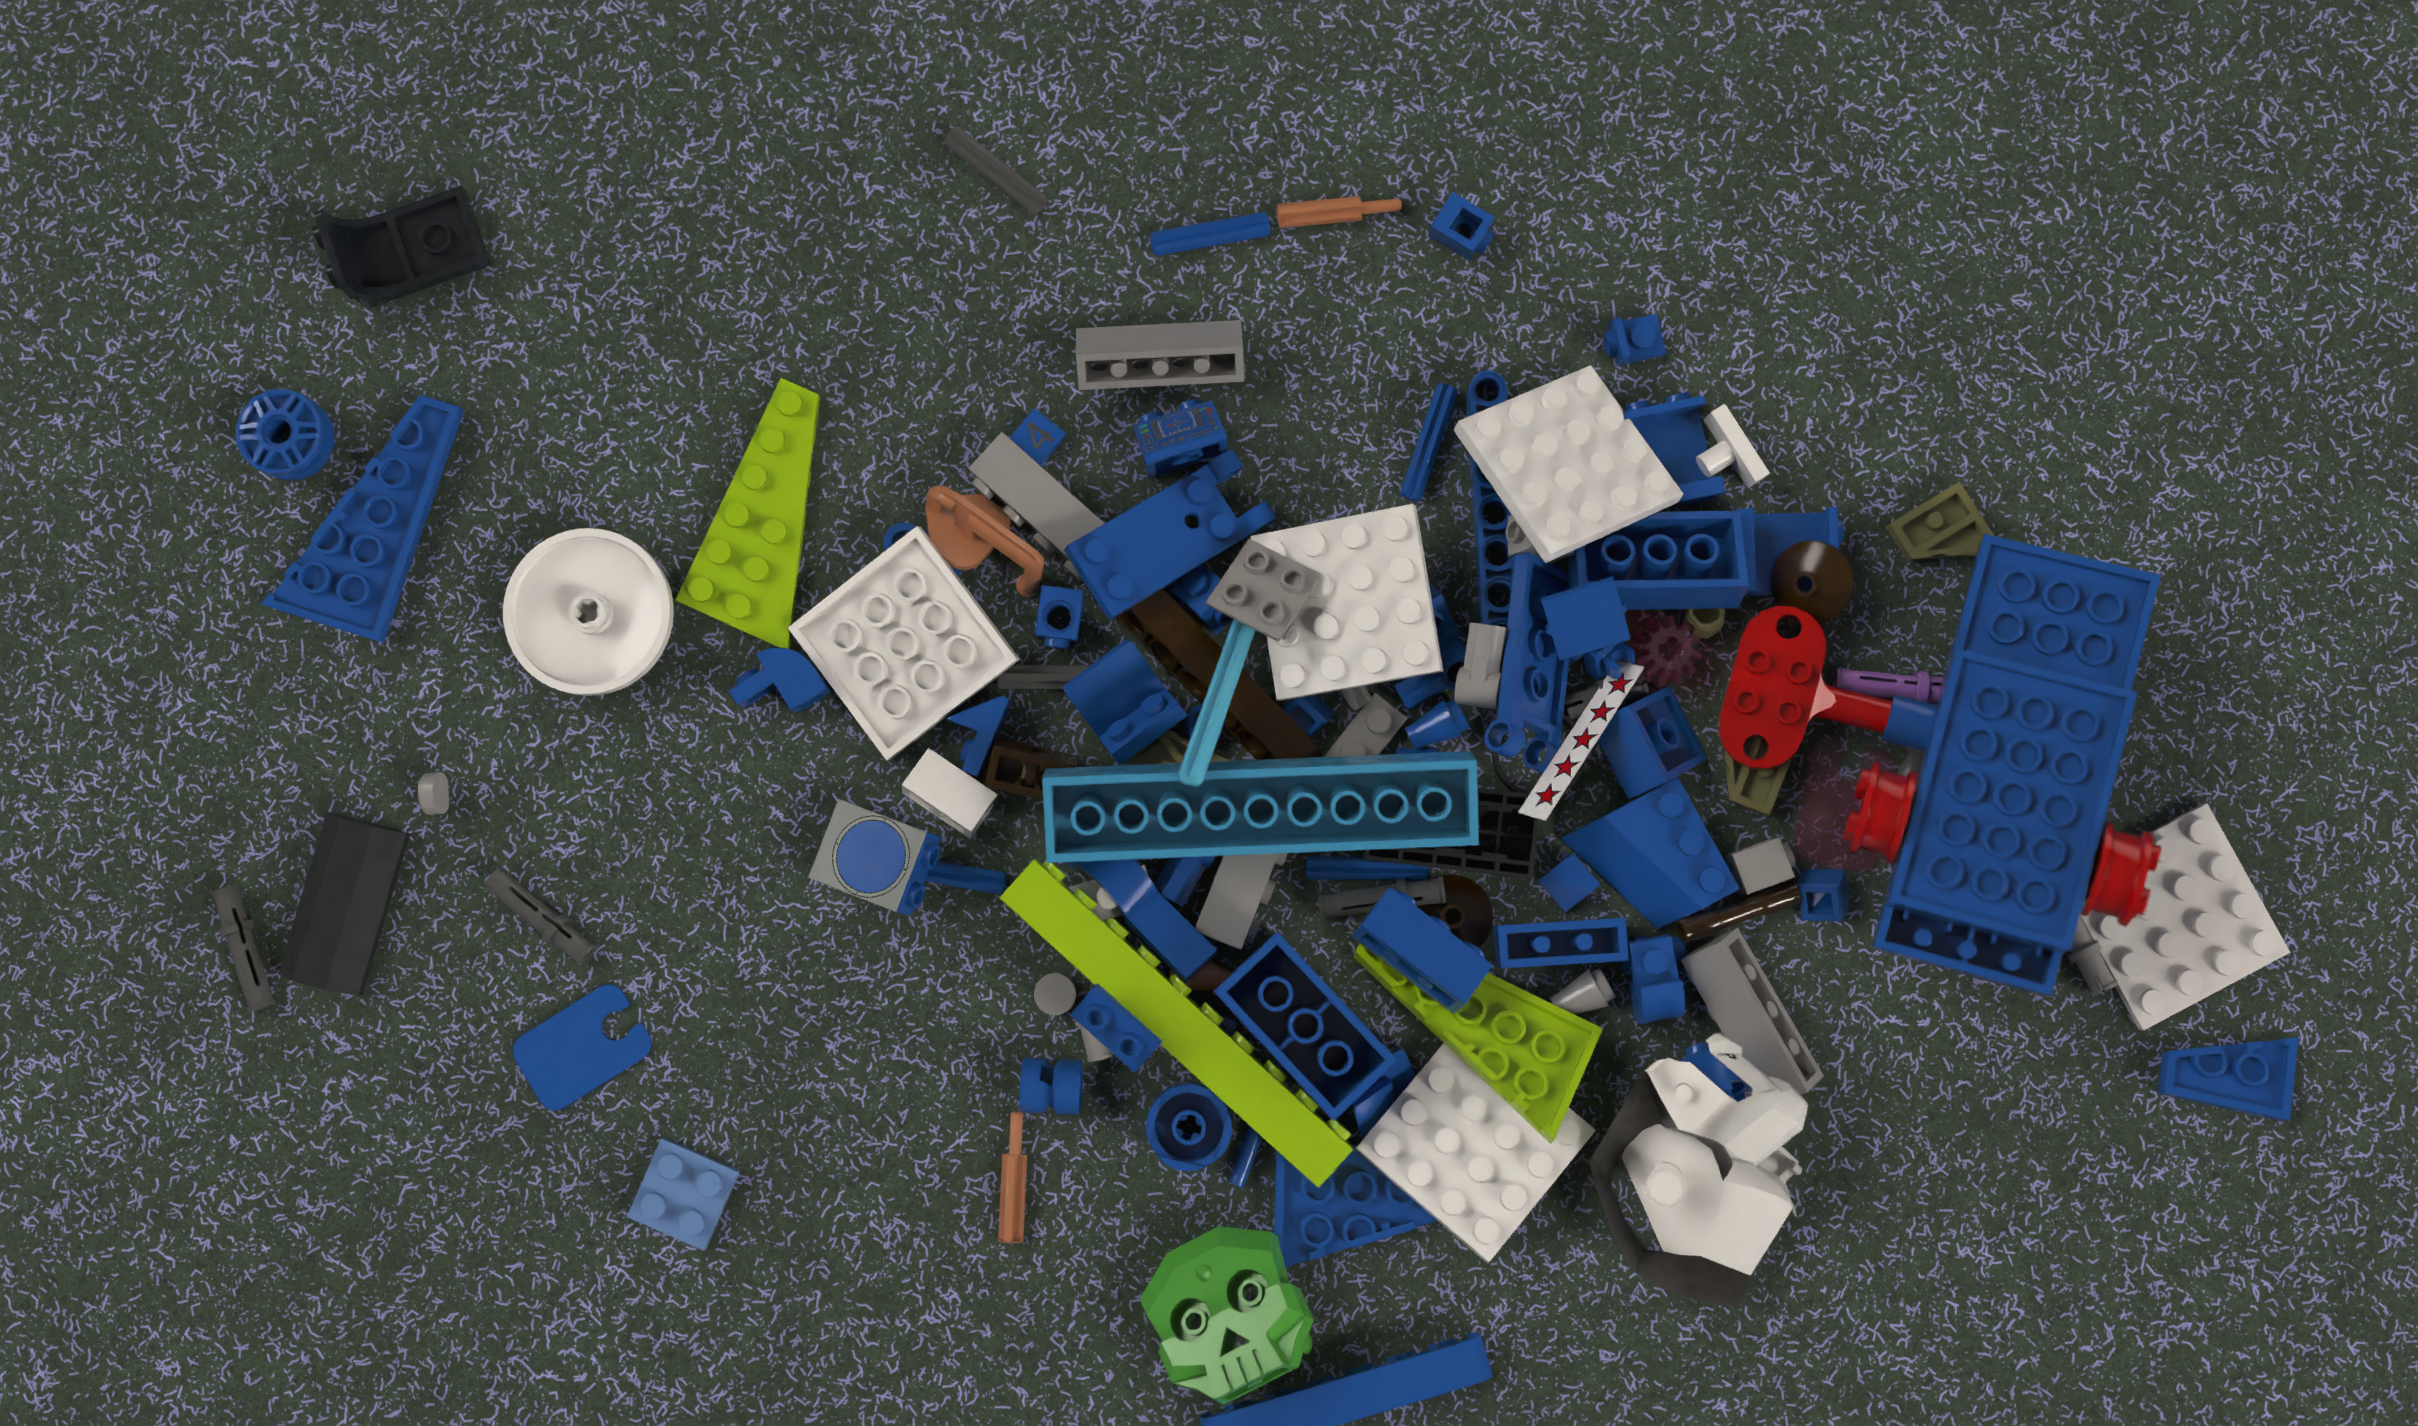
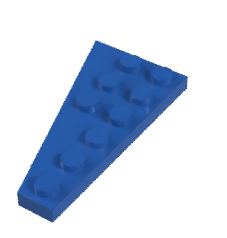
M420 395L391 432V439L377 458L372 457L364 468L366 471L353 489L349 488L311 537L310 546L297 563L293 562L284 573L286 575L284 580L274 593L267 595L261 605L384 643L464 410L458 406Z

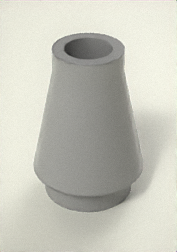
M1601 967L1592 972L1588 968L1558 994L1550 997L1552 1004L1577 1015L1609 1006L1607 1002L1616 998Z

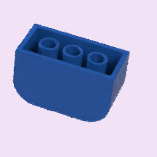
M1275 932L1214 990L1217 996L1333 1121L1398 1061L1278 932Z

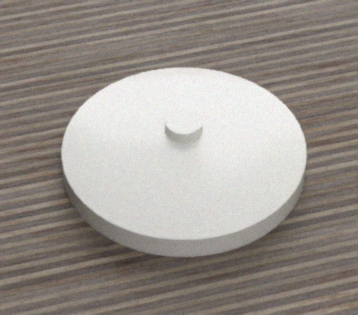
M594 528L565 531L544 540L534 547L521 560L512 574L503 604L505 634L512 652L521 665L533 677L552 688L570 694L585 696L602 695L621 690L644 676L662 655L671 634L674 616L672 592L663 570L655 559L632 540L611 531Z

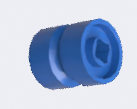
M1024 1057L1020 1077V1112L1043 1114L1050 1107L1053 1108L1056 1114L1080 1115L1083 1060L1059 1059L1056 1065H1051L1047 1058Z

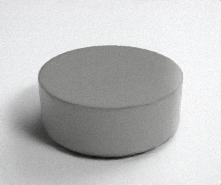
M442 772L425 773L419 780L418 801L421 809L427 815L444 814L449 808L448 779Z
M1061 973L1045 975L1038 981L1034 990V999L1037 1006L1049 1015H1061L1072 1008L1077 997L1074 982L1068 976Z

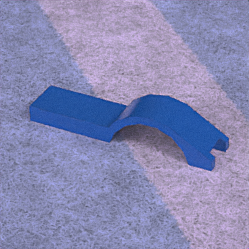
M1135 859L1065 862L1070 868L1075 867L1085 872L1105 890L1120 910L1126 924L1185 983L1216 957L1217 950L1157 891L1154 883Z

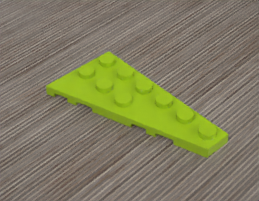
M783 378L779 380L675 600L776 647L790 649L791 632L788 627L792 625L795 611L796 587L800 568L820 396Z
M1359 943L1353 958L1552 1144L1603 1028L1490 973L1486 974L1466 1005L1452 1014Z

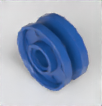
M288 389L267 390L253 397L241 410L236 424V444L243 458L255 469L285 481L302 480L317 473L330 459L335 445L334 426L327 412L304 395ZM291 427L290 437L287 441L281 443L280 437L282 432Z

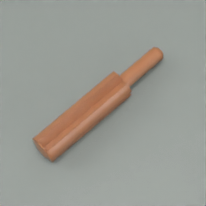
M1360 196L1277 204L1276 216L1279 228L1361 221L1362 214L1400 211L1402 203L1399 198L1361 202Z
M1013 1111L1010 1114L1009 1153L1002 1154L998 1241L1010 1244L1024 1241L1027 1155L1021 1154L1023 1113Z

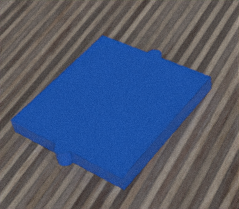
M1613 576L1541 598L1548 621L1545 630L1548 635H1552L1559 661L1631 639L1624 616L1627 608L1625 603L1620 602Z

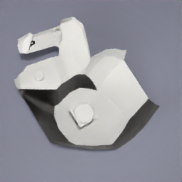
M1714 1033L1706 1040L1709 1044L1710 1053L1752 1087V1096L1737 1102L1724 1093L1690 1062H1679L1671 1058L1655 1061L1641 1074L1590 1159L1593 1182L1612 1233L1636 1274L1677 1295L1738 1309L1751 1274L1792 1209L1797 1218L1795 1206L1791 1201L1788 1188L1779 1176L1757 1164L1803 1130L1808 1104L1790 1083L1778 1078L1767 1077L1742 1056V1047L1724 1035ZM1621 1157L1663 1251L1644 1249L1625 1220L1612 1189V1173Z

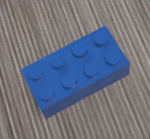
M1740 511L1656 512L1575 549L1574 554L1567 557L1570 589L1613 576L1620 602L1625 603L1627 610L1738 608L1749 588Z

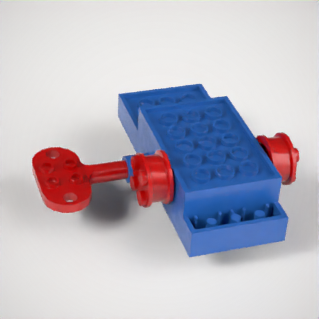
M1984 534L1978 546L1936 704L1894 694L1892 701L1826 684L1822 677V668L1826 654V639L1821 625L1809 613L1791 606H1775L1761 611L1749 621L1741 637L1719 721V737L1723 748L1736 763L1753 770H1770L1784 765L1796 755L1803 741L1808 723L1815 718H1824L1883 733L1882 741L1924 751L1918 773L1910 770L1908 775L1904 776L1881 770L1880 762L1873 761L1870 770L1862 769L1853 797L1854 799L1861 800L1859 811L1851 810L1845 826L1842 840L1850 842L1849 853L1856 854L1858 849H1863L1885 855L1886 863L1893 864L1871 949L2047 997L2052 996L2062 954L2071 950L2079 915L2088 916L2091 911L2117 917V923L2127 927L2133 917L2135 918L2137 914L2143 915L2145 913L2150 889L2144 888L2148 871L2154 872L2158 865L2161 846L2153 844V834L2151 832L2143 831L2140 836L2114 830L2112 822L2104 821L2138 693L2131 689L2161 575ZM1786 617L1796 619L1801 626L1799 635L1792 639L1781 637L1776 630V625L1781 619ZM1759 737L1767 743L1768 752L1763 758L1758 760L1751 759L1744 753L1743 745L1749 738Z

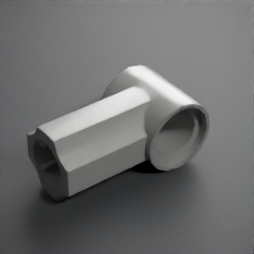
M1470 622L1464 666L1460 667L1455 684L1454 698L1456 704L1498 710V694L1501 687L1507 627Z

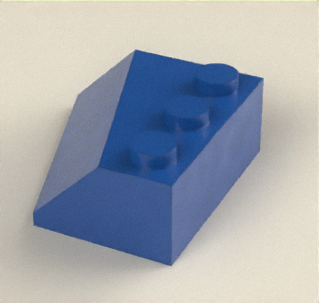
M1678 777L1644 792L1560 838L1657 929L1704 909L1740 889Z

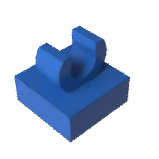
M1624 641L1583 654L1586 673L1598 681L1606 673L1614 679H1619L1622 676L1621 667L1616 663L1617 661L1626 660L1632 665L1636 662L1634 650L1629 645L1624 644Z

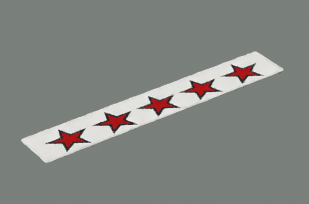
M1620 661L1616 662L1621 667L1622 676L1619 679L1606 676L1603 681V688L1600 689L1599 687L1518 811L1519 814L1542 820L1548 818L1644 669L1643 666Z

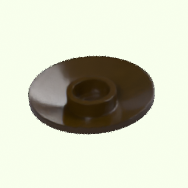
M1808 540L1790 546L1778 557L1772 570L1771 588L1779 606L1796 607L1809 613L1818 623H1822L1835 618L1846 608L1852 597L1854 577L1848 560L1837 548L1826 542ZM1804 576L1812 581V589L1810 591L1804 590L1801 586V580Z
M1443 875L1446 903L1416 907L1429 917L1434 916L1443 920L1450 927L1451 933L1462 942H1469L1479 948L1486 941L1492 928L1493 911L1490 900L1484 890L1474 881L1459 875ZM1450 908H1455L1460 913V920L1454 925L1447 923L1445 920V913Z

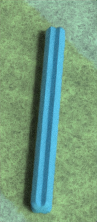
M1235 619L1232 621L1179 770L1180 781L1185 785L1190 784L1197 787L1203 782L1255 633L1254 629Z

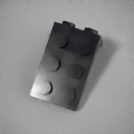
M462 186L366 218L340 219L329 215L323 209L313 213L317 225L312 226V231L319 247L322 250H326L330 263L325 265V269L331 284L336 289L340 288L350 299H355L368 309L492 265L468 194Z

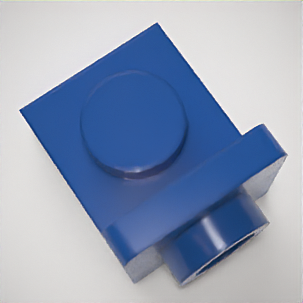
M1657 314L1622 321L1621 317L1613 318L1607 326L1608 331L1603 332L1605 352L1608 357L1614 355L1616 366L1661 357L1666 354Z

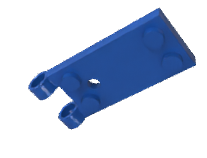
M1233 449L1224 452L1204 467L1066 546L1064 549L1065 553L1108 620L1115 618L1241 543L1251 535L1258 533L1264 525L1267 527L1278 519L1267 501L1256 505L1241 517L1236 518L1216 485L1226 481L1244 468ZM1188 515L1196 517L1198 527L1195 529L1187 527L1184 522L1185 517Z
M1530 552L1515 554L1514 571L1511 577L1512 589L1501 687L1498 694L1497 720L1488 726L1485 732V744L1489 750L1499 755L1513 757L1524 746L1525 733L1523 727L1534 732L1535 737L1525 745L1522 758L1528 768L1543 774L1560 748L1569 658L1559 661L1552 635H1548L1545 630L1548 621L1541 598L1569 590L1570 585L1568 573L1548 562L1545 563L1543 559ZM1509 730L1508 739L1501 746V739L1504 733ZM1547 748L1544 760L1538 764L1541 751Z

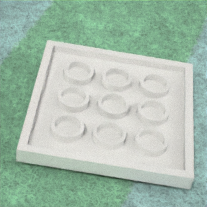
M1591 365L1459 420L1454 428L1456 435L1545 563L1678 503L1683 496V492L1631 420H1624L1622 413L1624 410Z
M1409 504L1251 536V540L1322 575L1292 621L1291 625L1294 626V630L1287 641L1280 639L1278 642L1267 636L1277 700L1283 701L1443 672L1416 505Z
M919 526L912 529L788 627L886 761L894 758L1020 660L948 562L942 557L924 530Z
M2201 804L2150 831L2153 834V844L2161 846V854L2155 871H2148L2144 888L2150 889V896L2143 915L2137 914L2135 918H2132L2127 927L2119 925L2117 917L2091 911L2088 916L2080 915L2093 942L2098 941L2102 947L2099 953L2113 979L2117 982L2118 985L2115 988L2138 1030L2144 1031L2290 953L2208 804Z
M1443 1043L1355 1150L1481 1259L1489 1263L1596 1130L1573 1110L1568 1108L1552 1144H1550Z

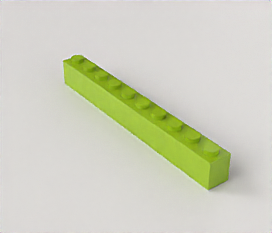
M1034 859L999 898L1093 984L1096 985L1098 983L1163 1041L1161 1045L1319 1188L1353 1150L1351 1143L1347 1141L1351 1133L1336 1119L1333 1121L1331 1118L1326 1122L1316 1113L1315 1110L1319 1107V1104L1303 1089L1300 1088L1294 1093L1283 1083L1288 1076L1271 1060L1268 1059L1265 1064H1262L1251 1054L1256 1047L1239 1031H1236L1233 1035L1229 1034L1220 1025L1224 1018L1207 1002L1201 1007L1188 996L1192 989L1175 973L1170 978L1164 975L1157 968L1161 961L1148 948L1141 945L1136 949L1125 939L1129 932L1116 919L1110 916L1105 921L1093 910L1098 905L1097 902L1079 887L1073 892L1062 882L1066 874L1054 863H1047V860L1042 864L1038 859Z

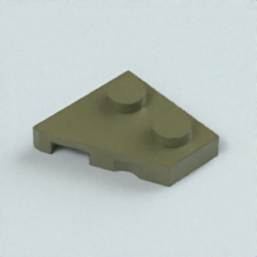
M1960 481L1885 526L1907 561L1976 556L1983 535L1994 536Z

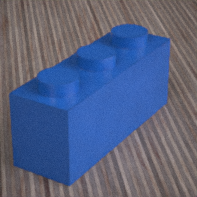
M1389 887L1379 897L1351 937L1454 1014L1466 1005L1493 964L1485 959L1484 953L1477 946L1469 942H1462L1451 933L1450 927L1443 920L1434 916L1429 917L1416 907L1417 904L1410 895L1400 890L1395 891Z
M1626 918L1492 925L1496 968L1629 961Z

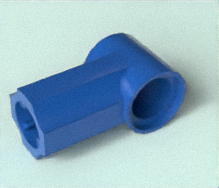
M1456 638L1440 647L1443 672L1392 681L1408 710L1446 689L1455 691L1458 671L1461 666H1464L1466 644L1461 639Z
M1216 856L1170 858L1155 883L1157 891L1172 902L1184 907L1195 890L1205 869L1209 870Z

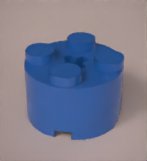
M1182 1081L1164 1089L1152 1103L1146 1122V1134L1155 1154L1166 1165L1182 1171H1196L1215 1162L1227 1149L1232 1133V1121L1228 1105L1205 1084L1197 1081ZM1187 1115L1195 1116L1196 1124L1202 1126L1200 1130H1193L1191 1136L1184 1135L1183 1127L1177 1125L1178 1120H1186Z

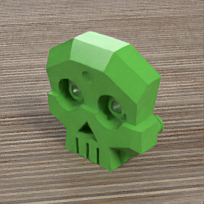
M1222 1226L1210 1230L1168 1252L1140 1298L1148 1318L1163 1341L1158 1352L1170 1381L1183 1388L1202 1393L1222 1405L1298 1368L1301 1357H1303L1302 1353L1307 1355L1312 1349L1313 1342L1309 1331L1314 1319L1301 1289L1289 1283L1278 1236L1271 1232ZM1256 1286L1258 1288V1296L1255 1300L1249 1301L1247 1292L1251 1287ZM1200 1315L1202 1324L1197 1330H1193L1191 1321L1193 1317ZM1238 1334L1250 1341L1236 1348Z

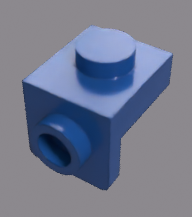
M1202 565L1185 575L1171 591L1184 605L1202 619L1213 633L1218 634L1233 621V618L1206 605L1207 599L1221 579L1205 565Z

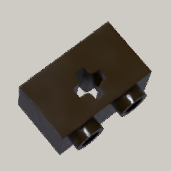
M998 737L993 745L984 786L1043 800L1042 777L1045 769L1077 767L1079 756Z

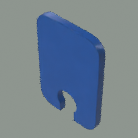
M603 985L516 1040L513 1046L515 1061L545 1108L560 1110L567 1107L649 1054L652 1040L642 1022L631 1028L628 1035L621 1040L609 1039L603 1032V1020L609 1013L622 1011L631 1005L619 987Z

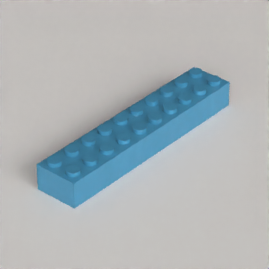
M1471 751L1209 762L1203 782L1197 787L1190 784L1185 785L1180 781L1179 770L1182 763L1046 768L1042 777L1047 863L1479 845L1477 759Z

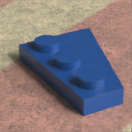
M2299 1037L2162 1052L2157 1094L2281 1122L2289 1121Z

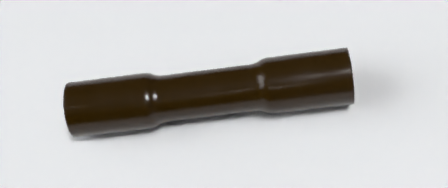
M1794 881L1783 882L1758 891L1755 895L1676 920L1677 934L1682 943H1691L1719 933L1726 927L1800 904V891Z

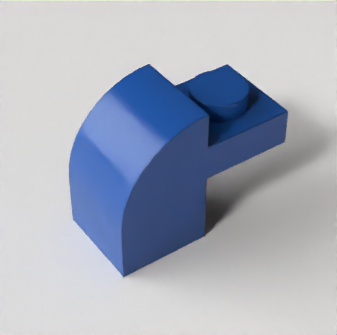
M770 648L757 653L756 655L764 669L759 671L757 668H753L743 673L735 680L738 685L729 690L737 705L746 708L777 688L789 709L797 714L832 692L813 662L798 652L786 648Z
M1666 934L1628 941V955L1632 978L1627 979L1635 1021L1639 1024L1682 1017L1685 1012L1684 988L1682 980L1678 977L1672 937Z

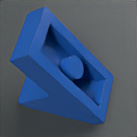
M1000 696L947 718L952 723L977 732L975 739L968 738L959 757V761L964 762L962 771L981 779L992 753L993 745L1000 734L1012 705L1010 699Z

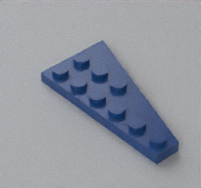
M1351 1144L1353 1148L1351 1153L1319 1188L1276 1150L1274 1234L1278 1236L1286 1268H1288L1287 1266L1307 1260L1311 1261L1325 1257L1327 1254L1343 1249L1358 1247L1407 1232L1437 1220L1355 1150L1359 1144Z

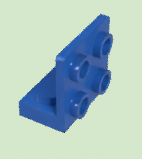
M1130 639L1124 640L1063 686V691L1119 766L1187 716Z

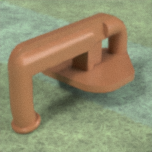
M937 485L931 487L926 495L925 505L928 536L948 564L959 570H970L977 567L996 548L1024 568V573L1016 581V589L1019 594L1027 598L1035 596L1039 591L1042 579L1044 557L1009 530L1010 519L1001 511L1003 508L981 494L960 495L946 486Z

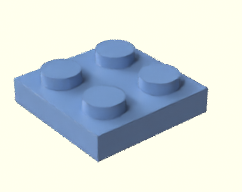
M663 1137L658 1144L627 1217L704 1251L707 1249L741 1170Z

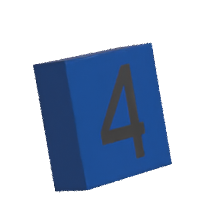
M1033 408L1010 439L1042 467L1067 435Z

